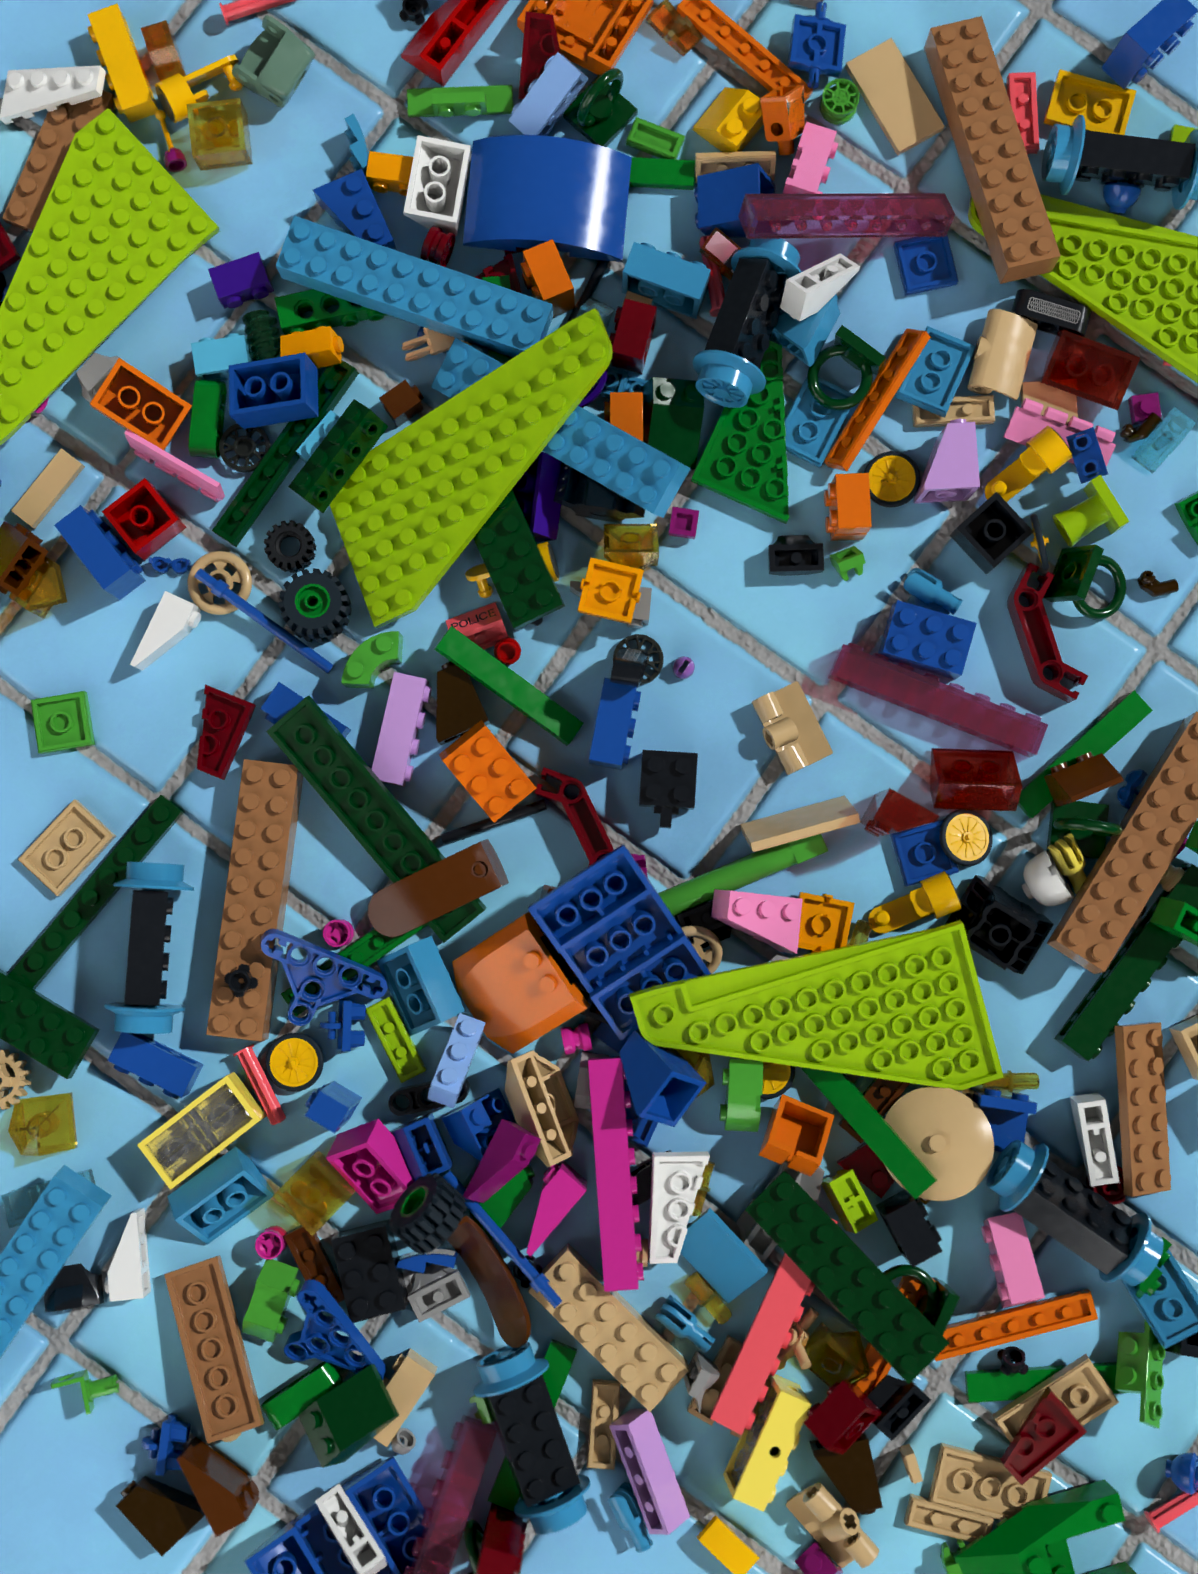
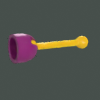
M157 110L155 117L160 121L169 149L164 153L166 169L170 172L182 171L187 166L185 155L180 149L173 147L165 122L166 113L163 110Z

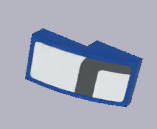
M434 1249L424 1254H419L415 1251L400 1257L397 1268L420 1273L425 1272L428 1263L454 1268L458 1252L450 1249Z

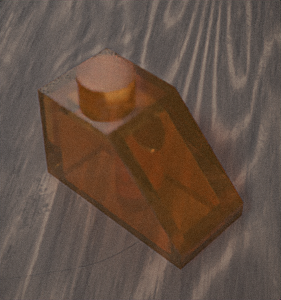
M167 21L142 27L141 31L159 81L177 73H180L183 77L186 76L175 37Z

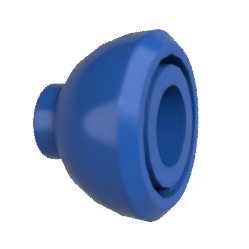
M1107 183L1103 186V198L1110 207L1109 213L1125 215L1126 210L1134 205L1141 193V188L1134 184Z
M1189 1452L1180 1454L1173 1460L1167 1459L1165 1475L1171 1478L1181 1491L1190 1495L1196 1493L1198 1488V1456L1196 1453Z

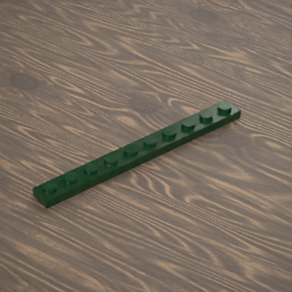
M160 795L9 975L35 990L121 888L114 886V883L126 879L127 862H143L184 812L167 797Z

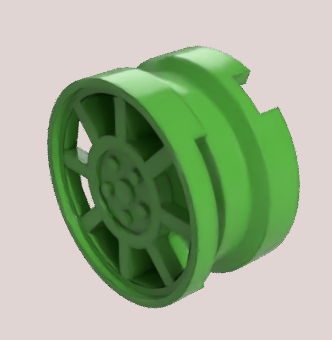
M839 78L830 81L825 86L820 101V112L826 121L840 125L849 122L853 118L860 98L856 85L850 80Z

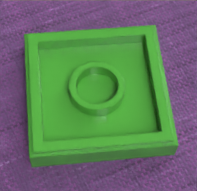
M86 691L31 700L38 753L45 754L95 745Z

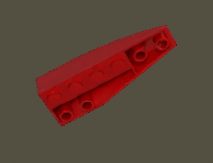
M448 0L430 15L402 52L401 58L444 87L509 0Z

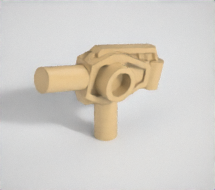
M810 1307L799 1323H792L789 1332L793 1335L786 1350L781 1348L777 1359L781 1361L777 1370L783 1369L786 1361L794 1355L801 1369L805 1370L811 1367V1361L804 1348L810 1335L807 1330L819 1315L814 1308Z

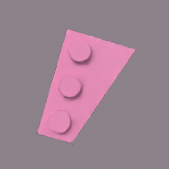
M806 122L784 186L779 207L806 216H810L812 207L818 208L823 193L818 191L820 183L826 184L831 169L826 164L828 158L834 160L839 144L834 142L837 131Z
M714 889L712 918L738 931H742L780 952L793 954L798 952L803 899Z
M1014 1212L984 1220V1226L981 1227L985 1243H988L989 1260L991 1268L995 1273L1002 1309L1036 1302L1045 1298L1022 1216Z

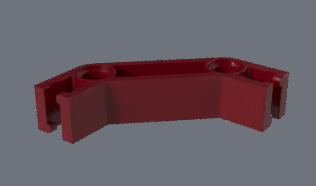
M1029 563L1023 568L1008 597L1007 608L1032 682L1038 688L1070 703L1077 699L1079 692H1072L1060 685V680L1064 677L1074 681L1073 684L1076 686L1084 685L1088 675L1063 663L1042 601L1055 575L1050 572L1045 573L1043 576L1039 575L1037 581L1041 583L1035 590L1028 587L1027 582L1030 574L1033 571L1037 572L1039 569L1038 566ZM1019 595L1025 596L1028 599V607H1024L1019 603ZM1044 667L1052 671V680L1044 677Z
M543 767L541 779L546 780L548 775L562 782L559 793L555 794L542 790V784L539 783L534 793L563 805L590 862V866L597 862L600 855H607L614 848L582 782L578 779ZM575 785L578 787L580 792L576 799L570 800L564 796V790L567 786Z

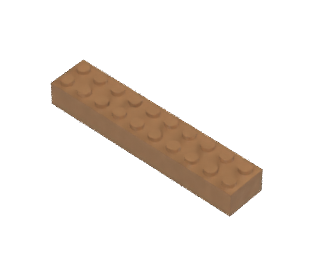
M982 16L930 28L924 50L999 283L1003 284L1052 272L1061 255Z
M1197 711L1183 720L1119 824L1122 827L1121 835L1111 837L1047 942L1048 945L1093 974L1106 971L1198 819Z
M248 759L243 761L206 1035L260 1042L269 1039L279 960L263 953L261 937L269 929L283 931L303 783V775L295 765ZM274 938L272 941L267 940L269 948H273L274 945L281 946L278 943V938ZM247 964L250 967L249 972L251 975L257 978L258 986L255 989L247 990L243 997L238 998L233 995V991L225 983L224 978L227 973L238 970L239 965ZM240 978L239 983H243L244 979Z

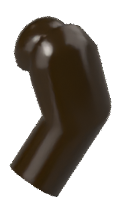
M1151 412L1138 427L1133 428L1131 424H1125L1120 429L1119 435L1128 443L1145 439L1159 425L1162 419L1157 414Z
M1151 571L1142 572L1138 578L1139 587L1153 597L1178 592L1179 589L1176 579L1159 582Z

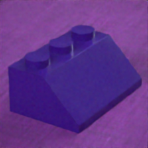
M541 452L512 488L536 542L557 540L561 504L553 500L562 462L545 452Z

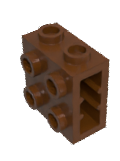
M4 521L0 527V592L5 595L10 591L19 596L21 591L29 585L30 578L37 568L42 566L49 552L40 545L43 541L19 523L12 526Z

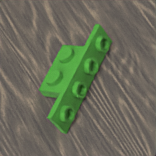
M512 85L407 89L408 117L511 114L513 109Z
M1145 1320L1144 1333H1118L1115 1390L1141 1394L1139 1422L1153 1428H1160V1419L1163 1414L1161 1390L1164 1386L1162 1367L1165 1349H1163Z

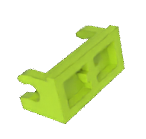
M842 1169L836 1171L837 1175L834 1177L823 1178L822 1187L844 1230L856 1234L878 1221V1218L853 1169Z

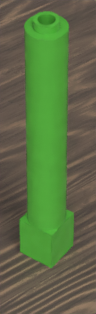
M818 834L751 853L658 894L673 916H676L713 900L714 889L735 891L823 854L828 849L822 835Z

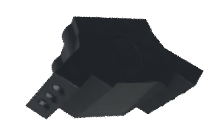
M562 462L554 502L571 508L576 513V516L622 524V521L626 518L644 517V508Z
M978 875L974 876L961 897V909L951 913L945 923L946 925L955 921H962L969 947L1002 969L1008 968L1019 974H1024L1054 925L1045 915L1036 913L1029 905L1018 901L1007 894L1001 887L992 885L985 877Z

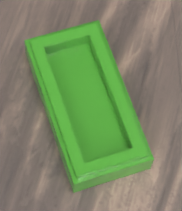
M636 117L627 137L626 145L661 159H677L685 141V136Z

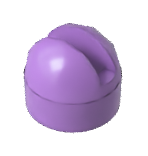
M685 656L677 658L673 664V673L680 679L689 678L694 672V662ZM684 661H688L689 664L684 672H679L678 670Z

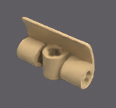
M990 309L987 313L982 335L979 337L976 344L977 347L973 353L972 360L974 364L967 386L968 390L983 395L990 394L993 390L1016 401L1019 397L1038 325L1015 313L1001 309Z
M798 681L775 692L765 694L751 702L764 727L762 729L764 740L770 749L776 751L787 775L833 753Z
M820 1482L800 1491L787 1501L786 1507L840 1568H844L853 1560L861 1568H865L878 1556L879 1548L860 1528L857 1514L850 1508L844 1509Z

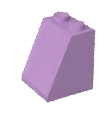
M954 419L945 426L935 441L922 475L919 489L914 496V503L967 501L980 487L975 422H967L966 419Z

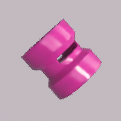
M332 920L325 925L323 938L332 947H342L348 945L353 940L354 928L349 921Z
M588 1023L579 1024L575 1030H572L569 1026L561 1028L566 1055L574 1054L576 1048L583 1051L593 1050Z
M270 1226L265 1229L255 1242L257 1254L264 1259L276 1258L287 1246L283 1237L287 1232L279 1226Z

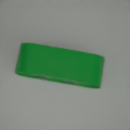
M195 381L188 445L189 454L192 457L218 459L220 457L219 442L223 435L227 397L225 382Z
M323 1361L269 1397L261 1404V1408L274 1429L278 1430L297 1418L315 1400L343 1383V1380L333 1364Z

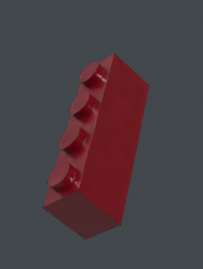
M491 1503L484 1528L476 1574L520 1573L527 1522H523V1518L518 1517L515 1511L513 1512Z

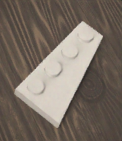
M100 65L8 70L0 120L7 125L14 123V118L20 116L27 119L34 117L37 111L44 109L48 112L54 111L61 104L67 102L74 105L101 97L106 71Z
M653 1152L648 1242L649 1264L678 1262L687 1233L686 1227L689 1217L693 1213L694 1201L703 1181L702 1175L705 1165H708L710 1158L708 1152Z

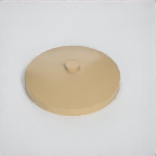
M929 1086L905 1094L888 1110L884 1120L937 1178V1181L919 1196L920 1198L931 1201L953 1200L966 1195L981 1183L988 1173L993 1160L994 1139L988 1119L973 1100L950 1088ZM886 1167L887 1171L889 1172V1174L891 1175V1177L895 1180V1182H896L898 1185H900L903 1189H905V1190L907 1191V1189L900 1183V1181H899V1180L893 1175V1173Z

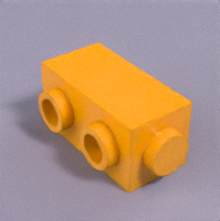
M370 151L366 171V179L370 188L378 193L391 191L406 196L413 157Z
M320 326L316 329L302 332L295 331L291 334L280 336V357L306 353L317 368L341 364V352L344 351V343L341 336H338L331 326Z

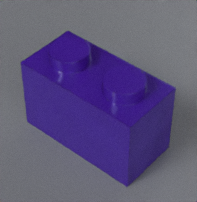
M259 252L208 269L218 300L224 309L237 308L243 305V302L252 299L260 300L267 297L269 293L275 292Z

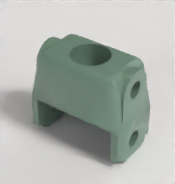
M265 15L262 21L264 31L250 45L241 64L233 66L232 75L252 92L265 97L279 107H284L310 68L315 53L286 26L272 16Z

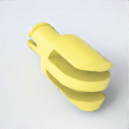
M1068 833L1063 837L1064 840H1057L1054 845H1049L1048 849L1061 875L1068 876L1073 891L1077 894L1087 878L1083 871L1086 861L1074 836Z

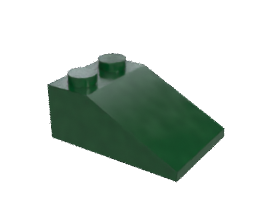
M652 377L642 386L643 442L688 466L690 470H694L696 468L704 413V397L697 391L696 381Z
M371 1364L315 1400L299 1415V1418L320 1465L324 1468L347 1461L396 1419L399 1414L375 1364Z

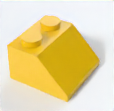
M725 87L694 125L693 131L721 152H742L764 124L760 98L747 89Z

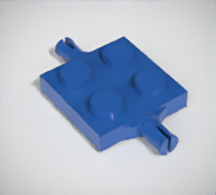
M822 2L816 4L815 16L795 14L792 20L787 67L808 72L807 86L811 88L813 84L812 89L818 88L819 75L839 78L842 71L846 24L836 23L825 17L827 8L825 2L823 5Z

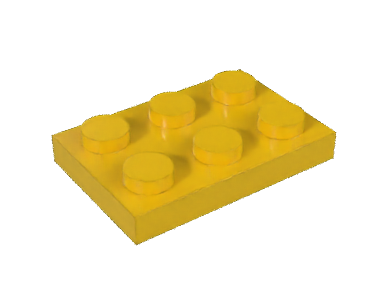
M1060 69L1055 79L1043 124L1071 126L1078 115H1083L1085 118V131L1124 135L1136 90L1129 88L1123 90L1118 85Z

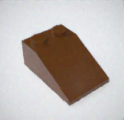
M197 1437L191 1439L177 1457V1461L215 1536L218 1537L247 1521L259 1500V1490L255 1482L250 1481L244 1471Z

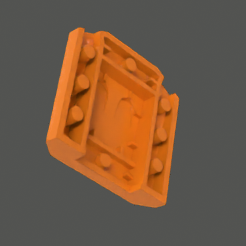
M529 0L517 19V27L524 34L526 11L552 14L561 55L596 75H602L616 66L651 9L654 0Z
M530 912L519 917L452 961L458 994L473 1017L486 1022L483 1031L486 1037L511 1054L590 1006L575 982L569 983L541 940L544 934Z

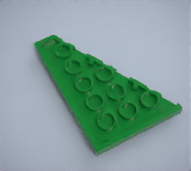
M770 341L769 347L762 358L760 368L766 378L765 388L760 393L750 395L747 404L743 407H724L691 478V482L786 524L790 515L788 508L789 493L787 485L788 471L785 441L782 346Z

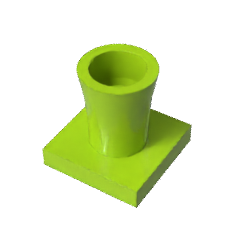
M1101 475L1090 480L1083 489L1088 499L1067 510L1052 515L1057 530L1070 547L1076 545L1082 538L1105 524L1110 534H1113L1130 522Z

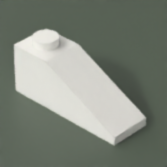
M839 253L787 279L780 308L798 321L808 318L817 313L859 271L860 266Z
M165 591L130 665L142 671L190 634L192 628L198 626L201 619V609L197 605Z
M1098 1092L1070 1096L1074 1125L1090 1186L1119 1183L1106 1099Z
M139 1208L130 1214L108 1270V1276L105 1278V1291L109 1293L110 1302L141 1299L151 1292L145 1208Z
M337 1484L315 1501L357 1574H376L387 1566L384 1554L340 1484Z

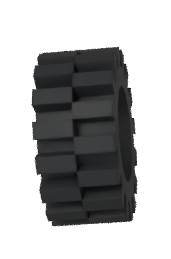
M291 520L289 523L281 521L280 526H277V524L273 525L274 530L272 532L268 530V539H264V544L266 545L264 550L268 555V559L277 568L285 572L288 570L291 573H296L295 570L297 569L299 571L304 570L303 566H309L311 564L310 559L315 558L314 550H316V545L311 533L301 523L296 524L295 521ZM288 537H295L300 542V550L294 556H285L280 550L282 541Z

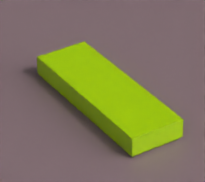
M391 996L366 1008V1013L400 1082L403 1083L425 1072L427 1069Z

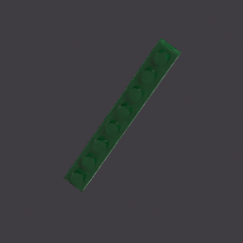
M341 360V364L331 365L326 368L318 380L319 417L288 422L212 531L233 546H238L300 458L296 450L330 410H334L358 376L359 372L356 368Z

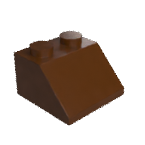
M1091 752L1076 757L1077 763L1071 766H1067L1066 762L1050 768L1052 773L1044 776L1057 807L1075 802L1124 781L1121 774L1102 753L1093 756Z

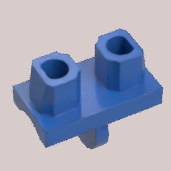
M1094 427L1066 437L1081 484L1099 475H1108Z
M339 999L338 1022H336L337 1011H328V1022H320V1028L328 1029L327 1039H336V1029H338L337 1049L341 1051H350V1048L364 1046L365 1033L363 1030H351V1020H365L366 1006L352 1003L348 999Z
M169 1414L168 1420L162 1422L161 1435L160 1428L155 1427L152 1428L151 1436L142 1439V1448L149 1450L148 1458H157L158 1451L155 1475L164 1476L168 1470H182L177 1457L183 1450H175L174 1442H187L191 1424L177 1421L178 1415Z

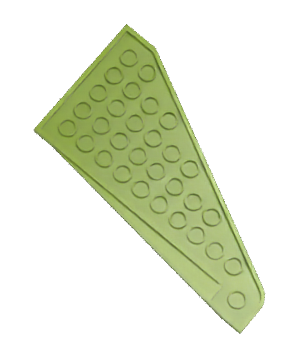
M109 108L75 133L0 307V446L10 439L31 418L30 415L186 258L219 232V227Z
M1041 194L1061 255L1052 272L1041 274V276L1198 383V237ZM970 196L969 222L979 234L984 236L972 196Z
M596 308L569 321L372 449L331 502L330 507L374 627L381 628L418 609L606 371L612 359L613 348L599 311Z
M960 920L928 930L656 985L629 994L642 1036L651 1044L660 1047L961 1091L1004 1078L963 922Z

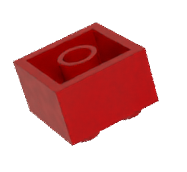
M146 478L102 511L133 552L143 560H146L187 528L157 489Z

